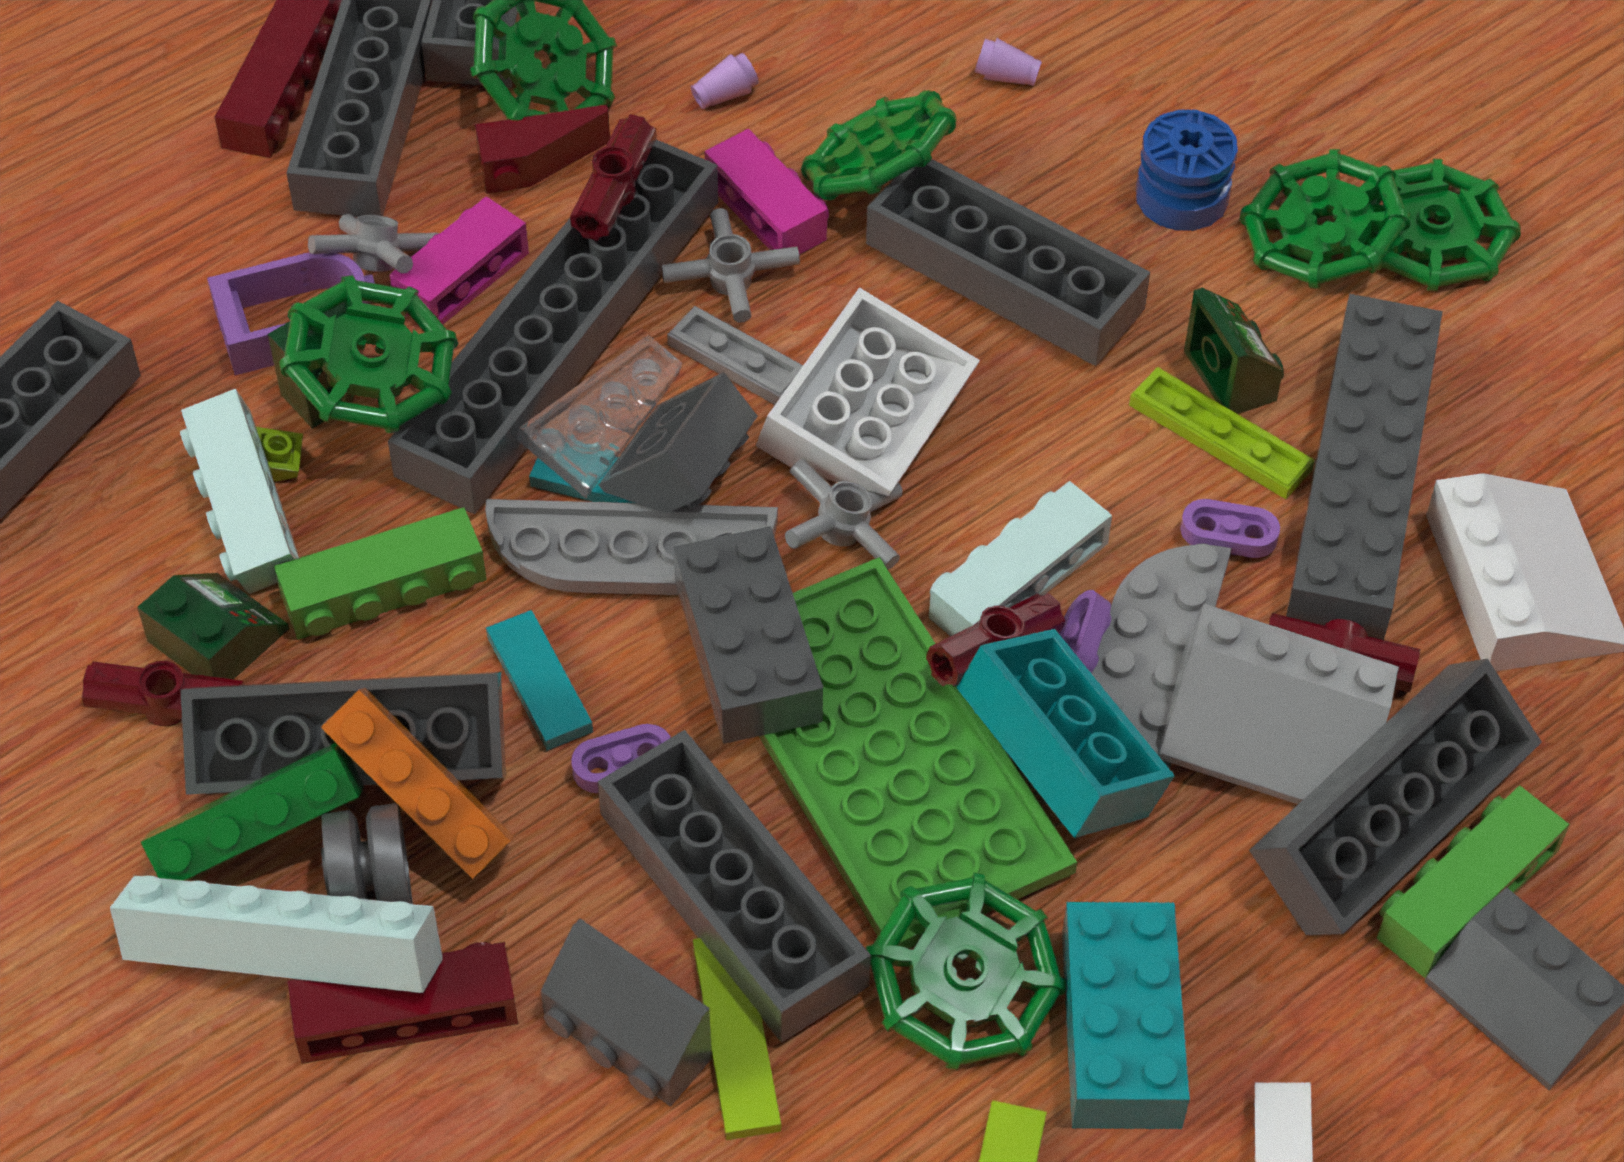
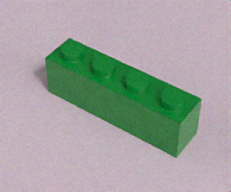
M334 743L150 831L140 843L158 878L184 881L358 798L364 789V785L350 756L337 743Z

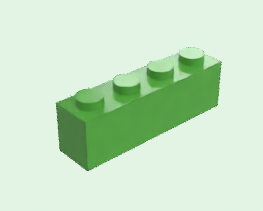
M464 507L274 566L280 594L297 640L312 635H323L334 628L359 620H370L382 613L407 605H418L429 598L454 590H465L474 584L487 580L483 551Z
M1520 785L1506 799H1503L1501 796L1494 798L1481 814V822L1473 830H1470L1468 827L1461 829L1448 845V853L1439 862L1434 858L1427 861L1416 874L1413 880L1415 885L1405 894L1400 890L1393 893L1379 912L1383 920L1377 939L1425 979L1471 918L1506 887L1515 894L1560 850L1570 824Z

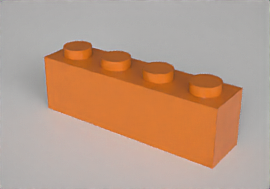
M366 688L359 689L321 727L472 879L513 839L514 836Z

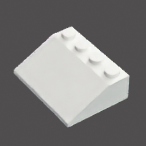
M859 288L767 415L756 446L789 467H792L798 460L804 459L824 479L835 482H854L863 486L867 491L890 496L980 360Z
M1484 473L1436 480L1426 516L1480 659L1488 658L1495 671L1624 652V627L1566 489Z

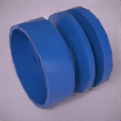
M1175 110L1160 115L1148 125L1143 135L1140 155L1141 165L1138 170L1136 184L1137 204L1146 217L1156 224L1169 229L1195 231L1211 226L1224 215L1229 204L1232 187L1231 177L1235 170V161L1238 153L1237 137L1229 125L1215 115L1199 110Z

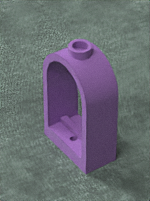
M309 252L208 277L207 280L215 313L234 374L238 375L274 366L268 333L284 325L281 324L250 332L243 308L313 290L329 289L340 283L342 276L353 275L355 280L375 284L372 274L364 276L360 267L352 259L342 254H311ZM362 301V303H365V304L371 303V302Z

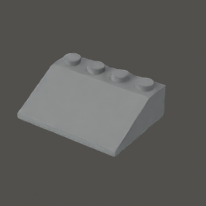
M1203 604L1187 636L1158 756L1163 761L1299 804L1387 722L1399 667Z

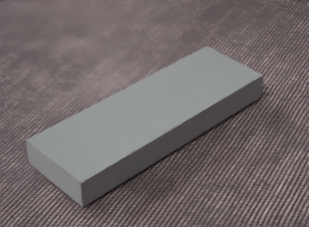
M696 306L667 334L668 345L719 374L724 372L731 381L774 405L803 367L800 363Z

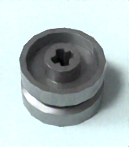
M397 803L372 806L366 816L368 841L361 842L357 818L350 810L322 814L324 848L321 849L328 896H353L358 899L369 900L368 892L375 891L377 901H403L413 904L403 826Z

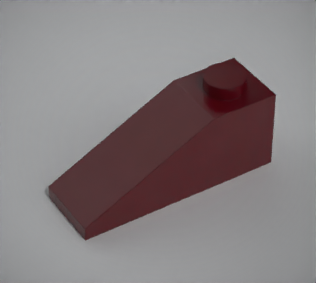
M607 105L523 117L522 120L507 119L475 124L478 156L486 194L531 187L606 145L610 139Z

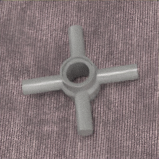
M722 208L715 209L710 214L715 239L710 245V253L707 258L661 265L663 282L669 283L710 277L712 287L717 292L728 295L733 319L736 322H746L752 316L746 290L751 284V277L757 270L800 265L798 247L751 253L749 242L744 237L732 233L727 210Z
M345 214L339 220V227L347 235H310L308 238V249L311 254L353 253V261L360 269L389 271L394 268L400 273H407L413 266V260L404 252L419 251L434 235L439 233H397L398 222L392 218L379 215H362L355 218L351 214Z
M804 459L798 460L791 467L790 473L820 502L818 508L819 516L786 531L785 540L791 548L796 549L821 536L828 543L842 547L850 546L858 541L875 559L880 557L887 569L892 568L899 561L900 555L869 525L871 520L870 512L902 496L903 491L899 483L890 496H885L867 491L863 486L850 481L838 482L831 487Z

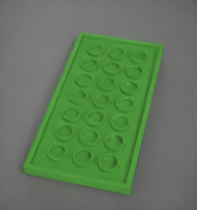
M880 557L793 593L823 685V722L762 735L759 738L877 936L901 900L900 892L908 886H913L916 889L970 878L975 872L985 874L986 881L1012 897L1019 899L1076 873V859L1006 751L958 691V685L952 686L947 684L942 687L931 676V668L926 660V656L930 646L936 643ZM967 900L936 906L933 909L938 917L947 916L946 919L957 917L961 913L966 912ZM983 904L981 909L983 915L993 911ZM914 919L898 946L907 949L916 946L926 929Z

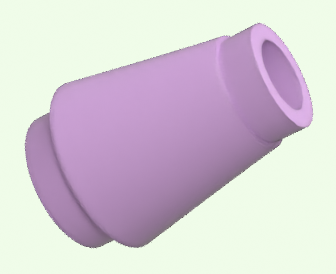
M996 38V41L985 39L975 72L985 75L983 80L1034 86L1042 61L1034 59V57Z
M743 53L735 57L730 54L696 84L692 85L691 91L698 105L705 109L709 106L750 94L752 92L751 88L757 85L759 81L752 64Z

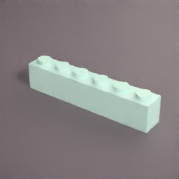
M133 876L110 907L123 960L418 993L424 992L443 960L434 906L409 904L403 901L386 902L358 899L353 896L338 897L309 894L304 891L289 892L260 889L254 886L240 887L211 884L205 881H182L162 879L155 876Z

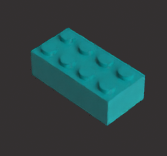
M1055 629L981 645L957 686L958 691L966 699L974 712L984 722L1003 749L1013 759L1074 838L1147 818L1175 776Z
M1066 902L1062 929L1064 979L1067 981L1065 1006L1072 1129H1183L1190 1098L1175 902Z

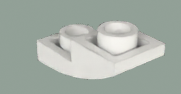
M1255 1083V1162H1313L1311 1083Z

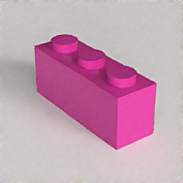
M749 128L704 151L705 160L717 164L718 196L769 250L797 246L800 255L827 240L829 211L823 199L813 195L802 184L798 174L792 168H787L775 156L771 146L765 141L761 142Z
M485 197L472 208L465 210L454 223L440 234L434 235L422 249L411 257L413 266L409 272L400 273L395 269L389 274L391 287L406 289L408 286H411L418 290V297L438 320L444 324L529 254L526 222L488 197Z

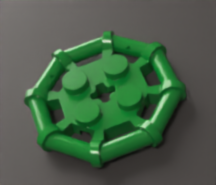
M493 0L485 7L480 6L476 9L473 15V20L476 23L474 66L470 68L472 78H478L505 114L506 120H522L523 117L547 114V112L529 109L530 102L549 106L550 113L567 111L569 109L564 99L575 91L585 100L574 109L607 105V108L611 107L615 99V95L612 92L613 50L617 48L614 37L608 36L583 0ZM534 1L560 8L555 16L536 12ZM516 6L521 19L510 27L501 17ZM572 16L591 42L583 44L581 31L577 27L569 25L568 22ZM493 37L499 39L498 60H492ZM541 50L547 53L551 63L547 65L546 69L542 67L541 60L535 58L534 53H538ZM596 55L594 83L586 79V58ZM498 74H501L505 80L507 78L512 80L516 86L513 89L517 95L516 98L513 97L498 77Z
M924 90L918 96L889 100L886 96L876 100V104L872 108L841 125L834 123L827 129V137L817 150L803 159L801 173L805 179L813 184L815 195L823 200L830 201L839 195L866 191L869 195L878 193L882 185L914 167H925L932 161L931 154L944 136L951 134L955 130L957 123L956 114L942 104L941 96L937 92L931 90Z
M1330 149L1328 154L1286 166L1281 164L1275 165L1270 169L1269 178L1251 203L1243 206L1240 212L1239 220L1246 227L1255 254L1253 258L1254 264L1261 270L1271 269L1306 282L1309 288L1319 289L1323 283L1365 271L1375 273L1382 268L1381 261L1402 231L1409 229L1411 225L1412 215L1405 209L1395 183L1396 173L1389 166L1378 167L1341 154L1340 149ZM1326 173V178L1319 175ZM1340 173L1365 181V183L1358 187L1341 181ZM1305 179L1301 186L1296 182ZM1282 191L1287 199L1279 210L1268 209ZM1381 196L1386 210L1384 212H1372L1369 202ZM1323 216H1332L1335 220L1334 222L1326 221L1323 225H1317V219ZM1279 229L1283 238L1272 243L1269 241L1266 230ZM1373 231L1379 232L1370 246L1364 245ZM1343 253L1344 259L1332 262V255ZM1294 255L1309 261V264L1289 256Z
M1436 158L1432 159V163L1393 170L1396 173L1395 183L1405 209L1411 213L1412 219L1409 229L1401 232L1382 259L1381 269L1385 268L1427 286V291H1437L1438 287L1476 279L1490 281L1499 273L1498 266L1510 246L1521 236L1520 224L1512 219L1498 193L1499 185L1492 179L1484 181L1443 164L1442 159ZM1449 186L1459 189V194L1449 191ZM1381 196L1369 202L1372 212H1384L1386 210L1384 205H1380L1382 201ZM1479 205L1485 206L1489 216H1484ZM1434 217L1437 222H1444V224H1432L1428 222V218ZM1373 231L1366 240L1365 245L1370 246L1379 232ZM1481 235L1493 238L1487 251L1477 243ZM1402 251H1405L1407 257H1404V256L1399 255V254H1400ZM1462 257L1468 261V263L1441 268L1442 261Z
M353 275L342 276L340 283L304 303H294L288 310L287 315L290 324L284 357L279 362L280 371L283 376L291 378L320 412L319 418L327 423L331 420H338L383 428L388 434L398 432L399 426L434 405L445 404L452 395L449 381L453 351L458 346V339L456 333L447 330L418 297V290L411 286L401 289L355 280ZM362 301L371 302V303H377V304H382V305H388V306H393V307H392V308H387V307H381V306H376V305H370V304L362 303ZM342 303L347 306L346 314L337 319L336 315L329 318L324 314ZM409 314L424 333L418 334L414 328L411 333L404 325V317ZM311 330L322 335L320 349L305 350L308 331ZM366 344L375 345L376 353L382 355L380 357L368 358L363 356L358 350H364ZM420 353H433L431 372L418 367ZM322 368L326 373L327 382L333 387L330 394L310 371ZM411 384L420 390L396 405L395 397L402 393L404 387ZM348 394L378 399L379 408L344 401Z
M975 872L970 878L916 889L913 886H908L900 892L901 900L872 945L866 946V950L871 955L870 965L884 1015V1020L881 1024L887 1032L894 1030L944 1061L947 1069L958 1070L959 1065L1014 1053L1024 1056L1033 1048L1031 1042L1057 997L1065 994L1067 983L1060 976L1045 923L1048 917L1042 909L1035 911L986 881L985 874ZM967 900L966 912L961 913L957 917L946 919L947 916L938 917L933 909L936 906ZM983 904L1011 920L1015 925L1008 930L981 913ZM914 919L926 929L914 950L898 946ZM1028 938L1037 971L1024 970L1022 962L1019 963L1016 952L1018 948L1017 942ZM967 956L973 958L976 961L974 970L980 977L976 980L968 978L966 981L961 980L956 976L957 970L952 966V961L955 959L958 962H964ZM894 966L909 967L910 984L916 995L908 998L905 1002H902ZM1022 987L1035 993L1018 1020L1007 1007L1018 988ZM923 1007L952 1024L949 1037H945L914 1016ZM995 1020L1002 1032L997 1035L965 1041L966 1026L977 1027L987 1021Z

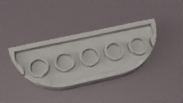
M486 499L485 508L491 541L500 557L510 568L527 580L546 588L581 593L679 595L674 575V546L771 526L775 536L778 522V507L697 505L696 507L688 508L684 505L669 513H665L638 503Z
M1201 543L1176 547L1157 553L1137 565L1122 581L1114 596L1110 611L1111 623L1102 636L1097 651L1099 660L1091 674L1157 754L1159 753L1187 636L1203 604L1216 607L1232 548ZM1163 761L1170 769L1172 763Z

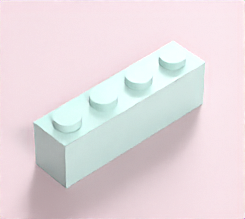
M233 389L182 409L181 412L187 428L180 430V435L191 458L196 456L200 469L193 471V476L203 498L209 497L213 510L206 512V516L217 540L222 538L226 552L220 554L223 569L230 581L237 579L248 594L278 583L274 566L298 559L299 556L251 411L238 391Z
M1071 481L1067 482L1055 493L1053 491L1047 492L1028 514L1021 519L1015 518L1011 520L996 539L987 546H978L970 553L964 564L952 573L946 572L936 579L930 589L929 619L949 636H952L979 623L981 614L987 607L996 605L1009 608L1035 594L1045 595L1108 545L1112 514Z

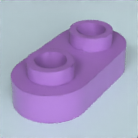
M1199 499L1191 502L1184 509L1180 529L1183 538L1190 545L1203 543L1232 548L1231 554L1260 558L1269 555L1276 548L1280 524L1271 512L1263 508L1211 499Z
M1087 590L1079 595L1064 616L1066 621L1059 635L1092 673L1099 660L1097 651L1102 636L1108 629L1112 617L1110 615V602L1094 590Z
M642 724L587 740L581 743L573 752L571 759L573 778L582 789L592 793H599L597 781L671 737L667 731L657 725ZM595 768H603L606 770L602 773L591 772Z

